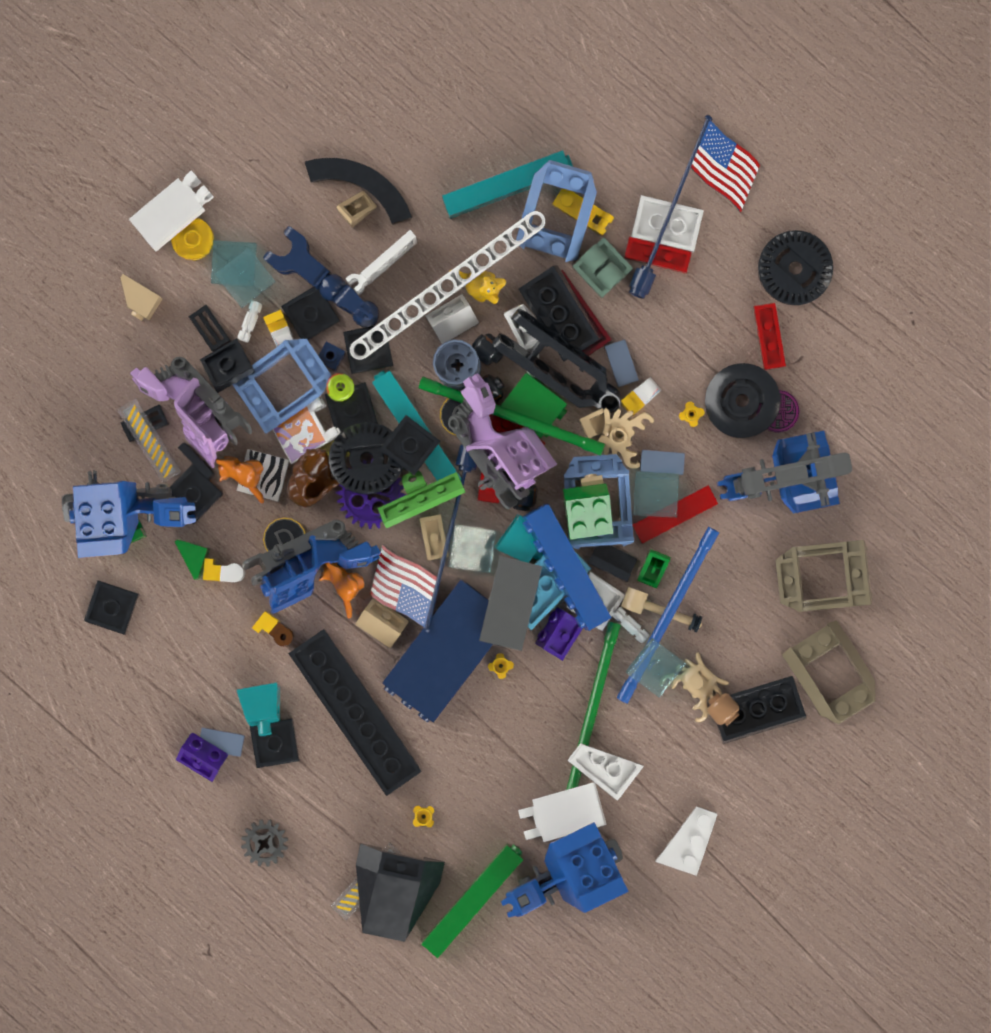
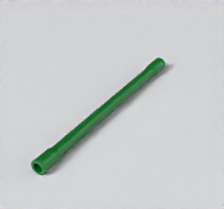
M424 376L420 380L419 389L460 403L464 402L465 398L461 391L442 385L440 382ZM495 404L492 415L576 445L599 456L602 455L605 443L577 435Z
M608 622L604 645L578 746L580 743L589 746L621 624ZM573 765L566 790L576 788L579 785L582 772Z

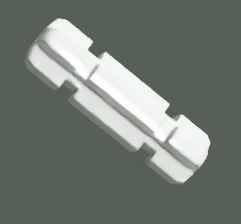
M251 301L250 310L247 311L241 326L243 329L238 334L240 341L248 343L250 340V332H253L258 319L257 314L262 309V304L257 301Z
M622 607L616 609L613 617L617 621L620 620V624L631 635L635 634V638L640 643L645 642L649 637V633L645 629L642 630V626L630 615L627 616V612Z

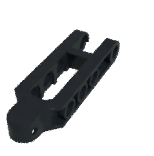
M517 309L511 319H514L516 323L527 330L526 333L538 340L530 352L501 333L492 342L499 352L577 407L595 406L599 409L607 408L610 413L615 412L620 407V391L608 383L606 368L528 312ZM545 346H550L560 353L563 359L567 358L577 365L581 372L585 371L594 377L596 381L590 389L583 390L537 358V356Z

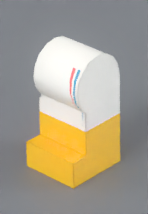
M281 310L263 317L276 347L285 340H293L292 333Z
M650 377L622 399L620 404L627 412L633 411L634 413L631 416L633 417L661 391V388Z
M205 558L203 580L239 582L245 577V570L240 564L233 563L228 566L215 565L216 559Z

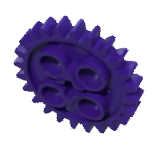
M399 477L391 485L388 493H376L389 497L390 501H384L376 497H372L369 500V496L366 494H357L342 487L343 490L336 492L342 495V498L337 500V503H344L340 511H348L345 516L346 519L353 516L352 524L359 520L361 528H363L365 523H368V528L372 529L375 523L377 528L380 529L383 520L380 514H376L373 511V505L376 502H382L386 505L405 496L406 494L401 493L404 486L399 485L402 477ZM357 495L362 496L364 499L361 507H354L352 503L353 498Z

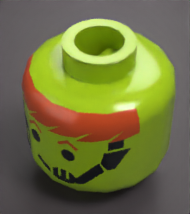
M344 373L332 375L326 384L328 396L337 402L348 400L354 392L353 380Z

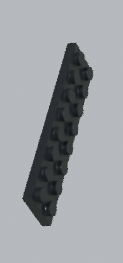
M325 629L288 653L386 796L422 772L415 759Z

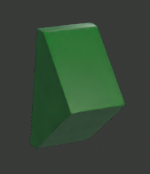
M183 540L174 541L193 579H200L204 569V560L208 557L210 549Z
M650 549L637 581L657 589L671 557Z

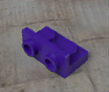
M557 607L550 614L544 629L539 632L535 644L563 661L582 629L578 626L575 617Z
M191 733L181 747L176 760L213 782L228 754L195 733Z

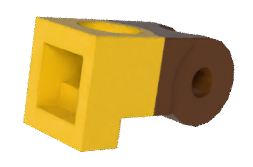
M267 610L252 627L257 633H260L262 629L266 631L279 646H288L293 641L294 635L291 629Z

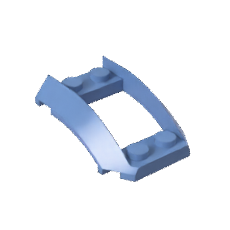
M549 160L534 174L522 218L536 210L543 183L584 194L573 236L542 228L522 243L520 247L523 250L525 247L566 258L565 262L578 259L597 190L594 185L592 172ZM533 215V216L530 218L529 223H530V225H531L532 227L537 228V227H539V226L532 225V221H533V217H534V215ZM519 228L517 234V241L524 237V231Z
M307 339L285 340L266 356L254 363L252 367L255 372L233 384V387L265 434H267L322 395L331 374ZM288 354H291L313 388L277 413L255 378L273 367Z
M617 454L573 457L564 474L565 489L575 488V480H581L589 474L602 475L603 478L618 477L620 521L612 522L613 534L570 540L568 533V540L572 547L580 549V547L619 544L626 546L633 543L629 470L623 465L622 460Z

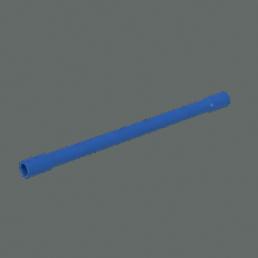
M709 526L699 542V547L632 672L617 695V699L627 704L637 688L638 681L708 551L720 533Z

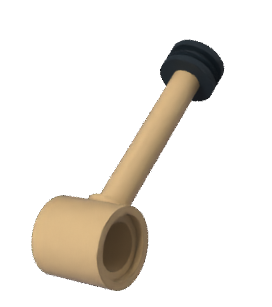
M628 587L621 605L622 608L641 614L643 609L662 615L665 607L647 601V593ZM676 612L672 618L689 625L688 630L692 629L696 633L702 626V616L696 617V614L690 617Z

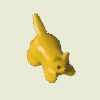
M459 271V275L463 279H468L471 276V272L468 274ZM484 271L466 284L465 288L467 293L475 300L485 302L487 299L492 304H497L499 301V291L505 286L506 280L495 278L496 276L492 272Z

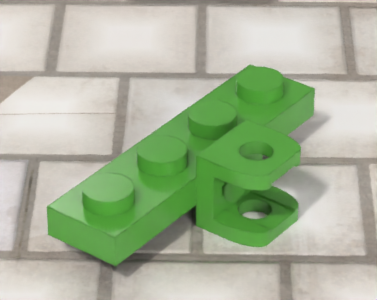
M418 470L415 476L408 473L402 477V484L407 495L379 507L378 510L385 527L389 528L465 493V489L457 472L428 485L422 473ZM416 477L414 482H409L411 478Z

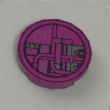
M779 390L781 398L780 409L775 421L767 429L770 432H785L792 428L799 418L800 409L797 400L793 395L783 390ZM759 404L756 415L761 411L763 404Z

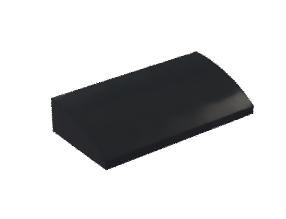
M558 265L550 267L518 289L537 320L581 351L602 339L601 334ZM558 353L559 356L561 357V359L563 360V362H565V361L568 360L567 358H566V359H563V358H562V355H561L560 353Z
M793 676L730 694L739 705V716L729 725L717 724L722 743L726 744L805 720L806 714Z

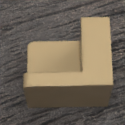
M603 408L579 419L586 437L593 438L602 434L605 426Z

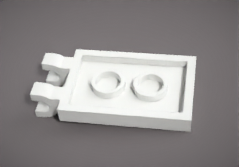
M192 170L184 177L183 182L177 178L129 218L131 223L155 251H158L205 211L202 206L214 198L204 185L195 194L192 189L201 184V181Z
M409 230L364 269L361 274L349 275L346 278L347 283L351 286L353 283L358 282L359 284L354 290L360 295L368 284L370 285L417 244L416 236Z
M595 782L533 799L534 806L518 810L520 819L530 816L534 817L536 828L524 831L526 840L542 836L543 842L564 837L595 822L597 827L607 825Z

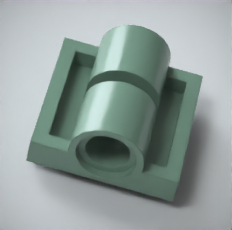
M604 237L572 266L601 299L633 270L631 265Z

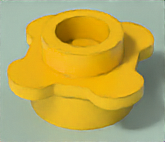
M687 402L684 411L679 413V419L685 420L691 427H696L699 418L704 416V409L697 408L693 402Z
M502 653L496 654V659L488 664L489 671H494L499 679H504L506 673L514 667L513 662L504 658Z
M419 805L414 807L415 819L413 820V825L415 827L420 825L432 827L434 825L432 820L434 808L432 806L423 808Z

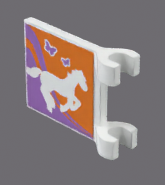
M318 397L301 411L273 429L292 465L306 452V449L321 448L325 444L334 441L341 433L339 428L332 427L325 432L315 412L326 407L322 398Z

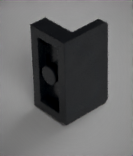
M611 545L595 547L588 563L628 582L637 558Z

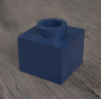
M326 341L318 356L326 367L336 372L346 352ZM328 352L334 353L333 359H327Z

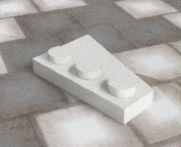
M581 743L567 760L617 801L644 767L638 763Z
M696 806L655 862L697 876L717 813Z

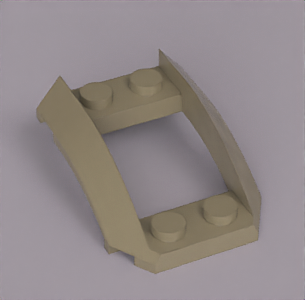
M857 540L791 547L790 550L776 559L780 603L798 612L871 605L873 593L870 590L866 553L868 549L865 541ZM843 553L848 596L803 600L799 557Z
M837 620L827 623V626L794 647H790L782 654L820 716L834 723L841 724L876 701L875 680ZM840 645L863 683L830 704H827L805 669V666Z

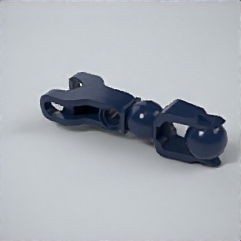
M287 226L284 230V235L292 243L290 253L286 256H278L268 251L263 256L264 260L280 274H298L319 290L323 298L333 301L339 308L351 314L357 325L361 327L375 325L379 318V310L375 303L367 300L363 301L349 285L345 284L341 276L332 274L326 267L310 255V246L306 238L292 227Z

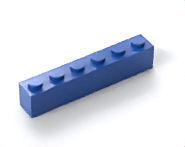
M544 504L523 516L522 518L525 521L522 523L528 534L531 533L534 537L533 545L538 553L542 552L546 559L543 561L549 572L552 571L556 577L554 582L560 591H564L566 595L564 600L569 609H574L577 615L575 620L581 629L584 628L590 631L611 619L612 617L549 504Z

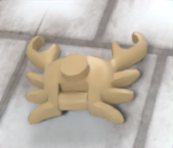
M605 408V426L600 438L597 440L605 443L604 454L608 455L611 448L612 454H617L619 457L618 452L621 453L627 467L632 469L640 467V462L633 463L630 460L631 457H636L637 452L630 451L626 447L632 444L631 438L635 434L633 426L644 430L645 425L642 423V420L648 419L650 423H653L654 417L650 413L644 412L633 419H629L633 415V411H628L622 417H619L621 409H617L612 418L610 411Z
M698 652L696 653L697 665L691 660L685 659L684 662L690 668L675 666L674 669L676 671H683V673L679 675L664 674L660 677L659 685L661 687L664 686L665 679H670L672 681L671 688L674 689L682 681L683 689L688 690L693 698L700 699V702L693 706L692 709H700L702 711V716L695 719L696 722H702L708 717L707 699H711L714 696L713 691L720 696L722 695L717 683L728 685L729 682L715 676L705 666Z

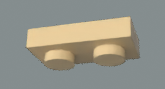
M441 514L420 518L427 560L442 558L446 538Z

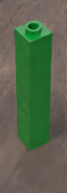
M507 843L422 940L421 945L438 959L523 861L521 856L523 852L515 844L510 846Z

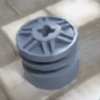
M450 340L438 347L433 358V367L436 375L445 386L463 390L466 388L463 381L477 373L481 374L482 366L476 351L463 340ZM458 362H460L461 365L464 366L460 367V371H456V369L453 368L457 366Z

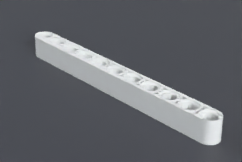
M533 211L354 341L350 347L351 355L355 359L361 360L378 350L539 232L545 226L544 215L538 211ZM533 215H538L542 219L541 225L537 228L532 227L529 223ZM515 228H521L524 231V237L519 241L514 240L512 237V231ZM504 241L507 248L504 253L499 254L495 251L494 246L496 242ZM480 254L488 256L489 262L486 266H480L477 263V257ZM464 266L469 267L471 270V276L468 279H463L459 275L460 269ZM446 279L451 280L454 284L453 290L450 292H446L442 288V283ZM428 292H432L436 296V301L432 305L427 304L424 300ZM410 305H415L418 308L419 313L416 317L412 318L408 315L407 309ZM392 318L400 320L401 327L399 330H393L390 327V320ZM375 331L383 333L384 338L381 343L373 340L372 335ZM359 343L366 347V353L363 356L355 352V347Z

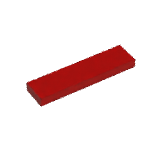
M707 485L638 521L632 526L640 542L643 544L718 505V502L711 488Z

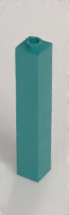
M562 150L442 195L449 218H455L529 190L535 172L539 171L544 164L552 160L573 167L570 156H565Z
M383 370L375 375V381L372 384L398 423L407 415L431 433L390 371L386 373ZM438 444L425 461V464L437 481L457 472Z

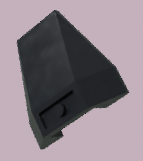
M360 843L356 860V873L362 933L405 942L441 882L445 861L428 857L423 859L382 851L381 847Z

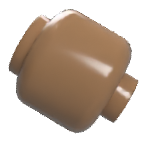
M717 693L708 701L710 706L707 712L719 725L725 724L727 726L739 716V705L728 693H724L721 696Z

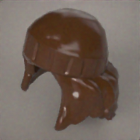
M306 449V452L299 457L293 466V474L287 483L286 490L290 500L300 507H311L329 493L332 488L339 485L332 478L329 456L325 449Z

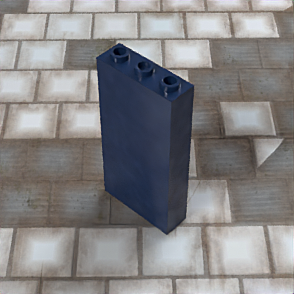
M461 579L431 618L429 626L431 631L425 633L422 630L382 682L385 685L383 689L392 696L396 694L402 698L401 703L407 708L412 709L413 707L419 711L418 716L427 723L429 721L434 723L493 646V644L479 641L489 600Z

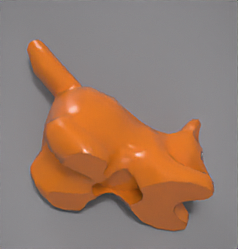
M224 456V459H216V463L219 464L220 482L231 477L240 485L249 488L258 501L262 504L264 503L263 494L257 488L260 475L264 470L261 462L258 460L240 462L238 458L233 456Z
M337 562L325 563L322 566L319 581L329 580L332 582L338 595L343 599L347 618L350 619L353 611L350 601L357 595L359 590L364 588V579L356 572L347 573L344 568L337 565Z

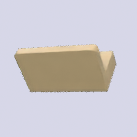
M373 598L362 612L356 625L391 648L409 621Z

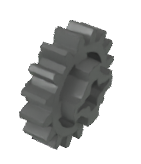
M260 819L259 825L255 822L251 824L252 830L249 828L245 829L248 836H242L241 839L246 841V844H243L241 848L247 849V852L244 854L245 857L249 855L252 857L250 863L257 860L259 867L263 862L269 867L271 861L275 864L279 862L277 856L281 858L285 856L282 850L288 849L284 842L289 839L282 836L286 830H279V823L273 826L271 819L268 820L267 824H264L263 819ZM259 829H269L267 833L261 834L257 832ZM270 835V838L268 839L269 846H265L264 848L259 850L262 844L261 840H264ZM275 835H277L279 839V847L275 844ZM251 839L255 842L256 849L254 851L251 847ZM269 852L273 854L270 857H261L262 853Z

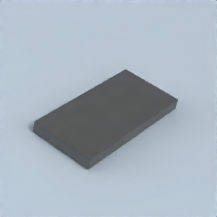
M503 556L499 557L479 641L522 651L542 566Z

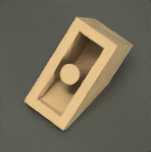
M122 274L120 278L127 307L132 310L131 315L141 321L143 318L150 320L162 298Z

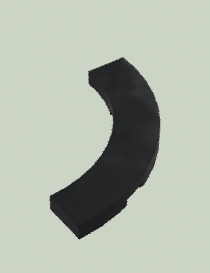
M320 158L305 161L311 183L327 180H340L352 183L369 192L378 200L389 216L392 225L412 219L409 208L399 191L388 179L374 169L359 162L341 158Z

